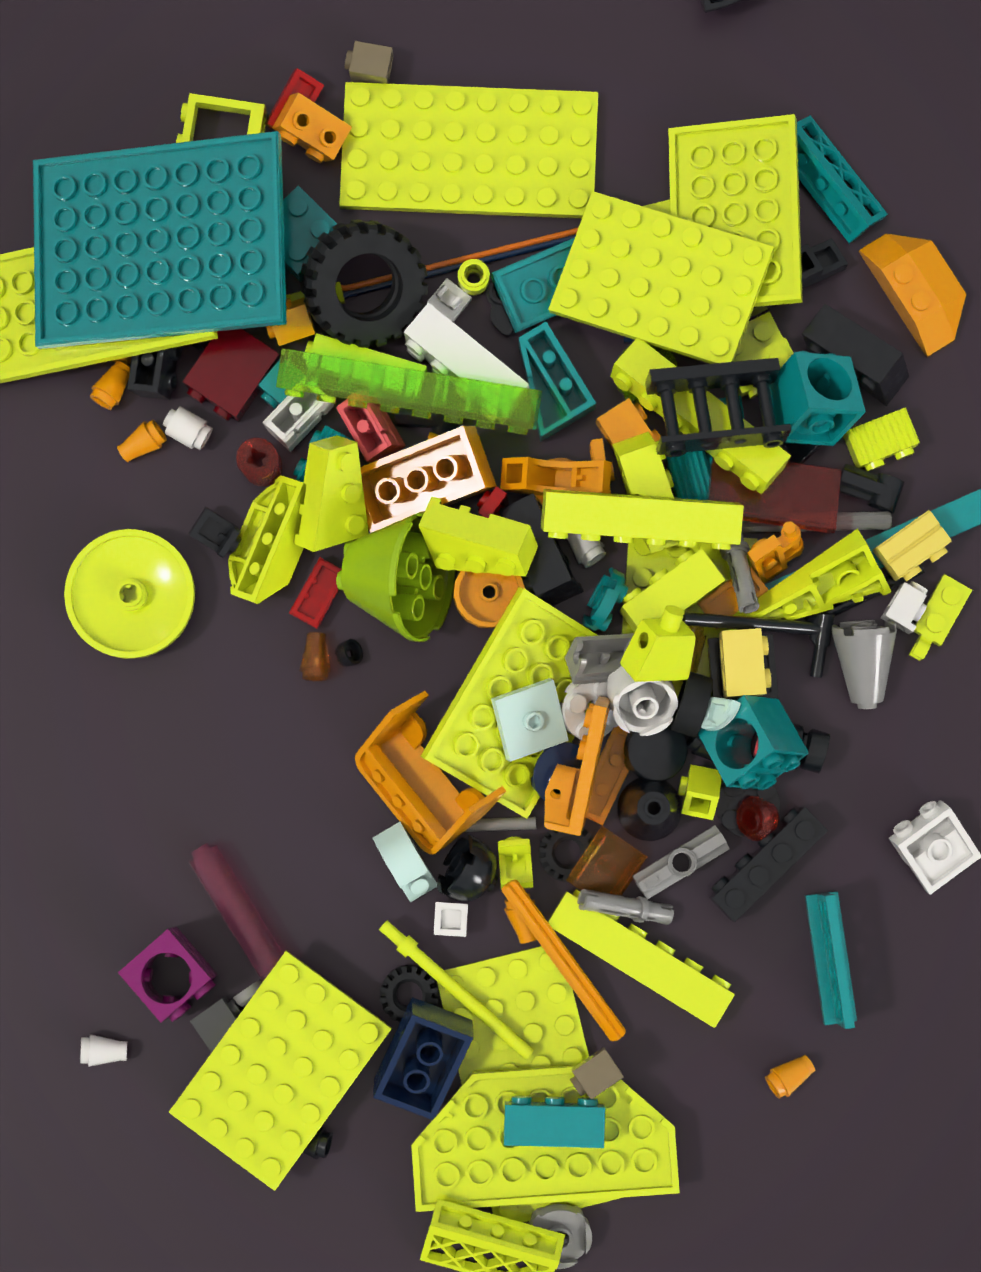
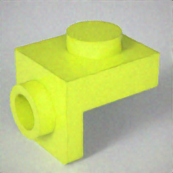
M509 837L498 841L501 890L511 880H518L523 888H533L530 839Z

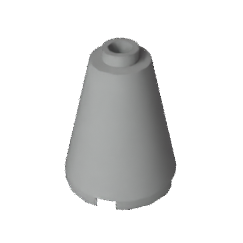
M854 620L840 622L839 626L832 625V635L851 703L858 704V709L877 708V703L884 701L897 634L896 622L884 620V626H877L875 620Z

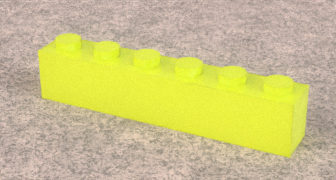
M636 338L614 363L610 377L613 378L614 383L621 390L629 391L636 396L645 409L649 411L654 410L664 419L661 397L657 396V394L647 395L645 382L650 369L677 366L646 342ZM689 391L676 392L673 395L679 431L683 434L699 433L693 394L689 393ZM705 391L712 431L731 430L727 405L709 391ZM743 419L744 428H754V426ZM764 445L705 450L714 457L715 462L722 469L732 471L740 478L741 483L746 488L753 491L756 490L761 495L782 472L791 456L779 446L766 448Z
M544 489L541 529L544 532H548V537L567 539L568 533L581 534L582 540L600 541L602 535L614 536L613 541L620 543H633V538H646V544L666 545V540L679 541L678 546L697 548L699 542L711 543V548L730 550L731 544L740 545L744 505L739 502Z
M575 889L573 894L568 891L564 893L548 920V923L555 931L713 1028L717 1026L735 996L734 993L728 990L731 986L730 983L715 974L712 979L701 974L700 972L703 969L701 965L688 957L683 963L673 956L676 951L675 949L660 940L656 945L645 939L648 933L632 923L628 928L618 923L617 920L620 916L580 910L578 908L580 904L577 903L580 891Z

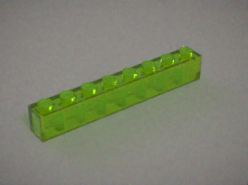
M285 348L281 350L276 387L285 388L284 395L304 398V392L317 394V401L335 403L336 397L349 399L348 406L367 409L369 402L380 404L379 411L399 414L400 408L412 409L411 416L431 419V413L444 415V422L463 424V419L466 418L476 420L475 427L495 430V424L508 425L507 432L527 435L528 429L536 430L542 397L541 390Z

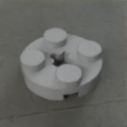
M553 1204L544 1208H537L533 1211L528 1224L555 1232L562 1231L567 1233V1236L564 1238L557 1269H565L578 1263V1258L584 1252L588 1253L592 1244V1232L589 1221L584 1216L580 1207L567 1204Z

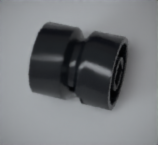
M793 723L809 752L800 760V768L819 774L827 754L830 734L811 729L806 733L803 726Z

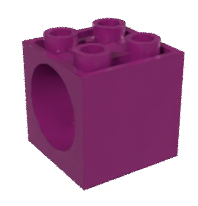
M177 926L164 931L118 972L160 1023L167 1019L173 1022L180 1018L191 1008L188 1001L193 997L198 1000L205 996L216 986L212 980L218 976L216 971ZM162 953H165V957L183 958L191 970L189 972V983L191 986L187 994L181 999H175L176 996L172 995L162 996L152 985L153 968L151 967L156 958Z

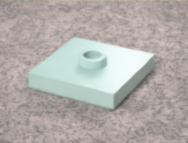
M548 678L491 698L506 760L511 762L569 741L553 679Z

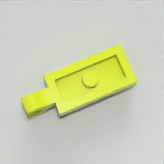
M945 574L942 575L926 603L927 608L919 621L915 623L917 627L914 633L918 634L919 637L909 653L911 657L921 661V659L925 658L932 643L937 646L943 644L972 589Z

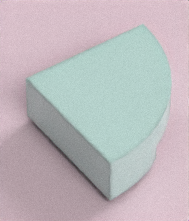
M710 697L701 728L707 731L722 729L734 719L741 703L731 699Z

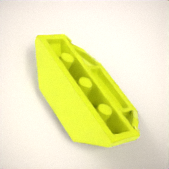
M280 475L275 479L274 484L267 487L252 501L238 535L241 537V541L228 559L229 577L232 585L230 592L232 595L259 604L290 583L304 549L294 544L295 534H299L302 517L299 514L300 504H304L306 484H303V482Z

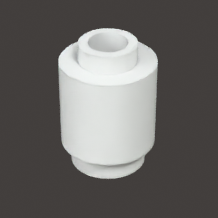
M181 406L176 411L171 409L163 422V426L167 427L165 430L166 435L191 449L195 447L201 450L213 431V428L207 425L208 421Z

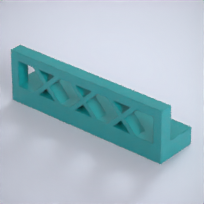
M810 115L798 121L799 180L848 243H851L869 227L884 219L888 213ZM803 128H806L814 139L810 138ZM824 155L828 156L833 164L828 162ZM844 180L848 181V183L852 186V189L846 185ZM863 205H866L874 216H871Z

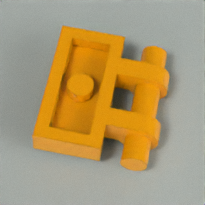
M786 522L781 530V536L776 538L775 535H772L768 539L762 538L754 543L750 551L747 552L751 567L764 584L787 569V563L802 554L804 542L801 538V531L793 522Z

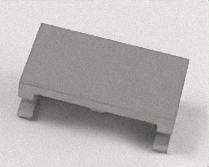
M634 633L575 637L565 656L573 684L607 682L609 675L621 667L620 661Z

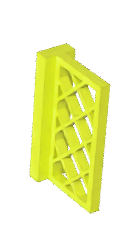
M437 1198L420 1260L460 1272H504L497 1270V1267L501 1266L507 1268L508 1271L506 1272H555L560 1262L565 1234ZM460 1243L464 1249L455 1250L452 1245ZM441 1248L445 1253L441 1254L430 1250ZM491 1252L496 1258L487 1259L483 1254ZM473 1257L477 1262H469L465 1258ZM523 1261L527 1267L519 1268L515 1263Z

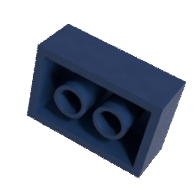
M412 997L374 1077L373 1098L433 1120L473 1040L472 1020Z

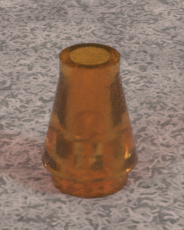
M307 633L299 669L304 680L324 681L328 679V673L332 671L325 633Z

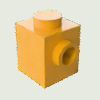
M304 297L294 301L286 298L287 324L266 326L270 339L276 337L279 346L315 334V326L310 312L304 303Z

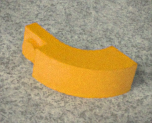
M531 457L502 458L500 489L528 495L533 493L539 496H543L544 489L610 493L611 462L606 460L551 461Z

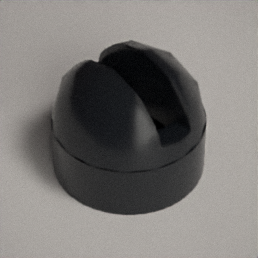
M354 639L340 643L335 650L337 662L346 667L360 663L363 659L361 645ZM350 651L352 657H349L347 652Z

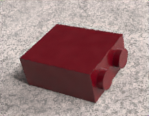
M243 329L217 331L218 339H213L209 342L183 380V383L189 388L186 393L201 404L204 400H207L215 406L213 412L226 421H229L232 417L239 422L261 391L258 384L281 357L279 353Z

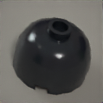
M467 835L468 839L461 837L453 845L443 862V865H449L445 876L439 874L437 879L439 893L458 901H473L480 898L486 891H492L498 880L495 855L488 845L472 835Z

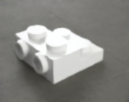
M941 800L937 803L936 801H930L924 804L919 810L920 815L911 822L904 820L898 823L893 829L894 834L889 837V840L903 861L911 868L925 891L930 895L981 858L980 852L952 809Z

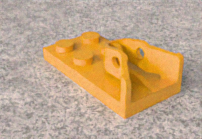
M598 696L595 704L590 703L589 708H587L583 727L589 728L588 735H583L582 740H580L577 759L582 760L581 769L557 764L545 790L544 826L547 829L581 836L586 823L610 708V701L607 697ZM554 789H558L561 793H556Z

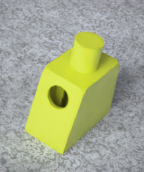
M667 605L662 618L643 619L640 621L620 661L621 666L635 682L688 680L696 637L694 632L682 620L684 611L680 607Z

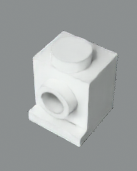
M913 581L910 584L902 583L885 609L881 619L896 622L897 628L907 634L914 632L917 626L911 622L913 620L918 622L925 612L927 605L923 602L927 597L926 593L928 590Z

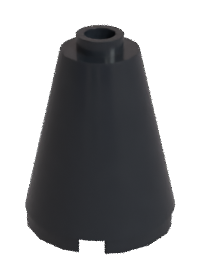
M638 778L629 783L619 796L617 805L619 820L623 828L637 839L644 841L662 839L673 832L681 818L682 804L675 788L667 781H649ZM651 802H657L659 806V811L655 815L650 814L647 809Z

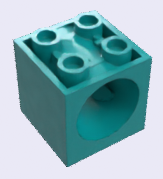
M807 351L794 352L780 368L775 382L769 385L776 424L791 425V432L786 443L834 446L866 412L850 356H839L833 353L817 354Z
M743 695L737 700V702L741 703L740 708L728 725L716 731H707L701 728L698 735L726 787L766 790L777 782L776 778L782 773L797 768L801 763L800 760L809 752L779 699ZM756 732L758 736V750L753 759L751 741Z

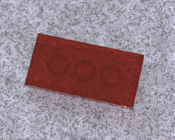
M712 457L707 500L739 502L744 505L743 521L783 526L786 522L791 521L799 529L834 534L837 524L841 470L787 462L782 472L761 495L756 490L753 491L746 488L736 474L730 470L722 469L715 462L714 457Z

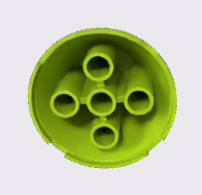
M425 511L415 513L356 540L346 542L343 549L342 570L338 572L336 577L337 588L344 591L346 598L404 638L414 642L429 640L430 636L428 635L433 630L441 628L451 605L456 570L436 569L418 526Z

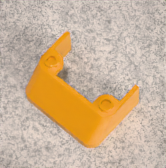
M423 691L388 712L357 751L355 762L360 773L399 822L402 823L419 847L427 854L433 855L445 848L480 820L504 795L506 790L502 786L486 797L471 787L459 793L439 767L420 757L424 751L421 744L427 737V729L424 720L419 717L416 711L429 696L426 691Z

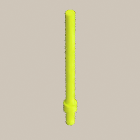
M388 920L380 927L379 931L398 947L396 950L405 958L409 956L525 1060L530 1057L534 1050L418 948L417 945L419 943L410 935L406 937Z

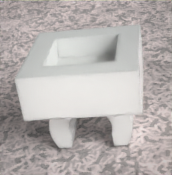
M446 278L427 303L429 302L454 322L471 302L472 297Z
M436 902L434 935L466 937L468 904Z

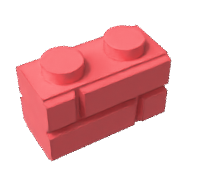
M360 390L336 407L367 462H374L397 453L406 446L385 408L381 407V401L375 391L367 392Z

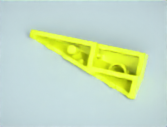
M857 528L758 597L760 605L758 610L747 614L738 611L732 616L795 620L834 609L833 605L848 600L858 603L864 601V596L878 592L882 595H887L892 591L866 541Z

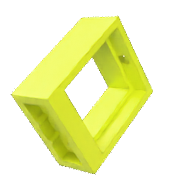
M189 93L188 103H183L181 108V122H184L183 134L178 133L176 143L193 141L198 108L250 115L247 135L265 133V122L268 115L266 106L260 103Z

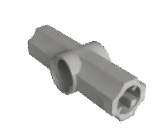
M714 825L680 847L671 850L662 858L632 875L644 897L650 899L682 878L691 875L695 870L730 848L722 833ZM678 853L685 854L689 859V866L683 872L677 871L672 864L674 856Z

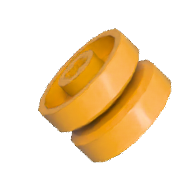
M460 571L454 583L453 599L457 611L465 621L478 628L492 629L498 624L518 587L524 589L525 587L521 576ZM491 586L495 589L494 597H484L483 589L485 587Z

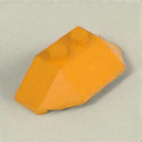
M884 234L858 251L926 357H929L955 340L966 292L932 240Z

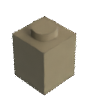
M355 41L353 51L348 50L345 59V69L349 70L351 81L389 84L394 58L392 47Z
M602 1047L571 1069L575 1076L570 1081L580 1096L587 1093L589 1098L593 1099L624 1078L605 1047Z

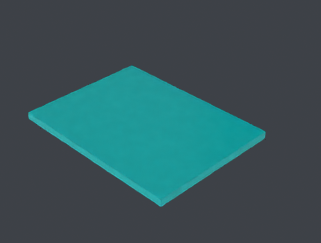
M278 131L33 160L35 347L47 349L287 324L282 139Z

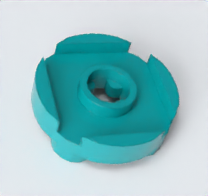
M612 567L609 569L610 577L605 574L602 576L589 599L587 606L592 608L590 617L584 614L582 618V625L593 631L597 629L603 632L606 631L613 617V614L610 613L616 602L620 604L628 591V586L624 585L626 580L624 573Z

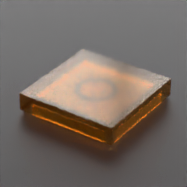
M601 826L566 881L580 890L587 889L622 896L633 880L632 875L638 872L647 856L607 828Z

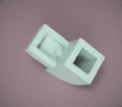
M401 822L373 837L387 867L410 902L437 887L435 878L421 858L414 842Z

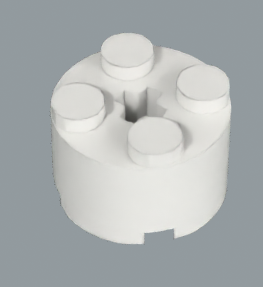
M622 666L609 675L607 679V695L614 719L622 730L628 733L630 731L638 732L640 736H649L663 731L671 724L676 709H678V699L672 681L635 682Z

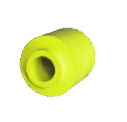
M469 259L462 263L458 270V284L468 295H479L488 287L490 272L484 262L478 259ZM475 274L480 278V281L478 283H470L467 279L470 275Z

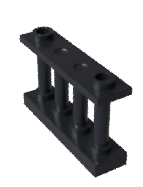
M778 358L650 369L645 382L647 395L657 394V396L661 397L667 436L660 437L656 448L657 455L667 454L668 457H679L686 454V452L756 445L774 448L785 443L791 432V425L776 424L769 386L775 382L780 371ZM753 385V387L757 388L763 427L744 428L737 389L740 386ZM721 388V390L725 391L731 430L712 431L705 392L708 389ZM689 391V393L693 394L699 433L680 435L673 395L676 392Z

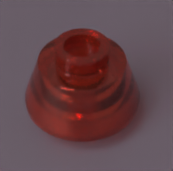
M758 796L747 797L741 802L737 811V824L740 831L748 839L753 841L762 840L778 826L779 814L773 803Z

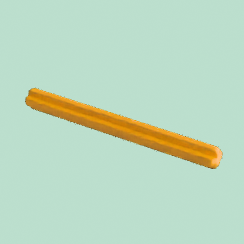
M511 880L502 888V893L609 1040L617 1041L623 1037L626 1029L518 880Z

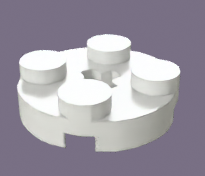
M572 682L564 691L567 693L564 702H560L567 732L582 740L583 735H588L589 728L583 727L586 715L585 710L589 708L588 703L590 701L595 704L598 696L608 698V682L573 684ZM611 705L604 736L614 727L618 726L614 719Z

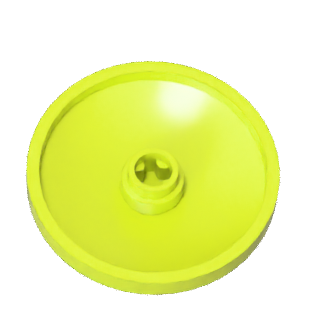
M136 529L117 530L96 538L77 555L66 578L65 606L74 629L90 646L113 657L123 659L143 658L164 650L182 634L193 612L195 585L186 560L168 541L147 531Z

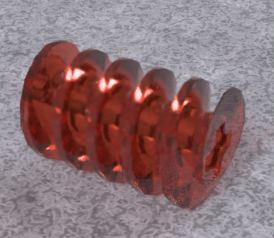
M257 437L251 438L243 442L237 450V465L247 480L255 486H269L281 475L283 467L281 457L274 446L267 440ZM262 458L263 465L261 467H257L258 463L256 460Z

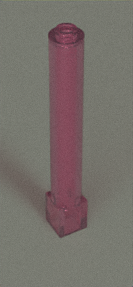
M208 843L191 853L193 859L189 861V864L263 982L284 953L217 845L210 848Z

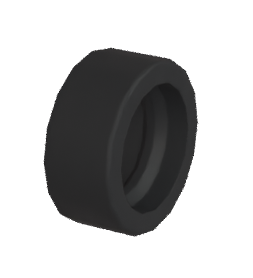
M690 671L688 680L683 681L679 692L678 709H676L673 721L671 722L672 731L691 737L698 735L713 688V679L711 677Z

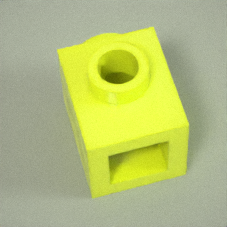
M690 765L688 776H681L678 795L683 796L681 814L713 820L719 801L722 779L718 770Z

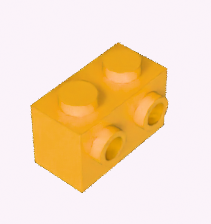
M295 93L289 96L272 128L281 134L282 141L291 146L298 144L306 149V156L318 163H322V161L327 162L335 159L352 126L302 94Z

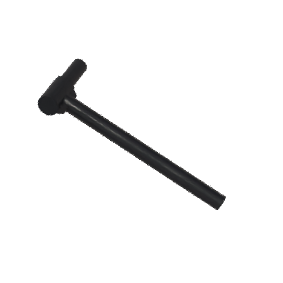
M684 612L682 620L687 626L740 630L761 628V631L808 634L809 639L814 644L810 676L822 678L827 647H830L835 614L828 612L817 613L811 618V622Z

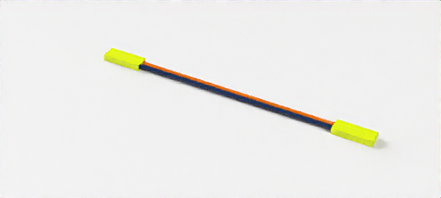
M670 199L643 206L670 215ZM579 227L425 265L428 275L424 279L457 271L462 263L469 259H478L484 263H489L556 246L575 238ZM392 274L349 285H341L340 282H336V295L340 303L344 304L345 300L349 297L389 288L392 285ZM301 291L286 295L291 301L305 298Z

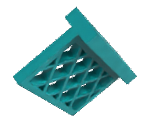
M838 891L804 895L823 1024H837L844 1029L855 1028L854 1021H857Z

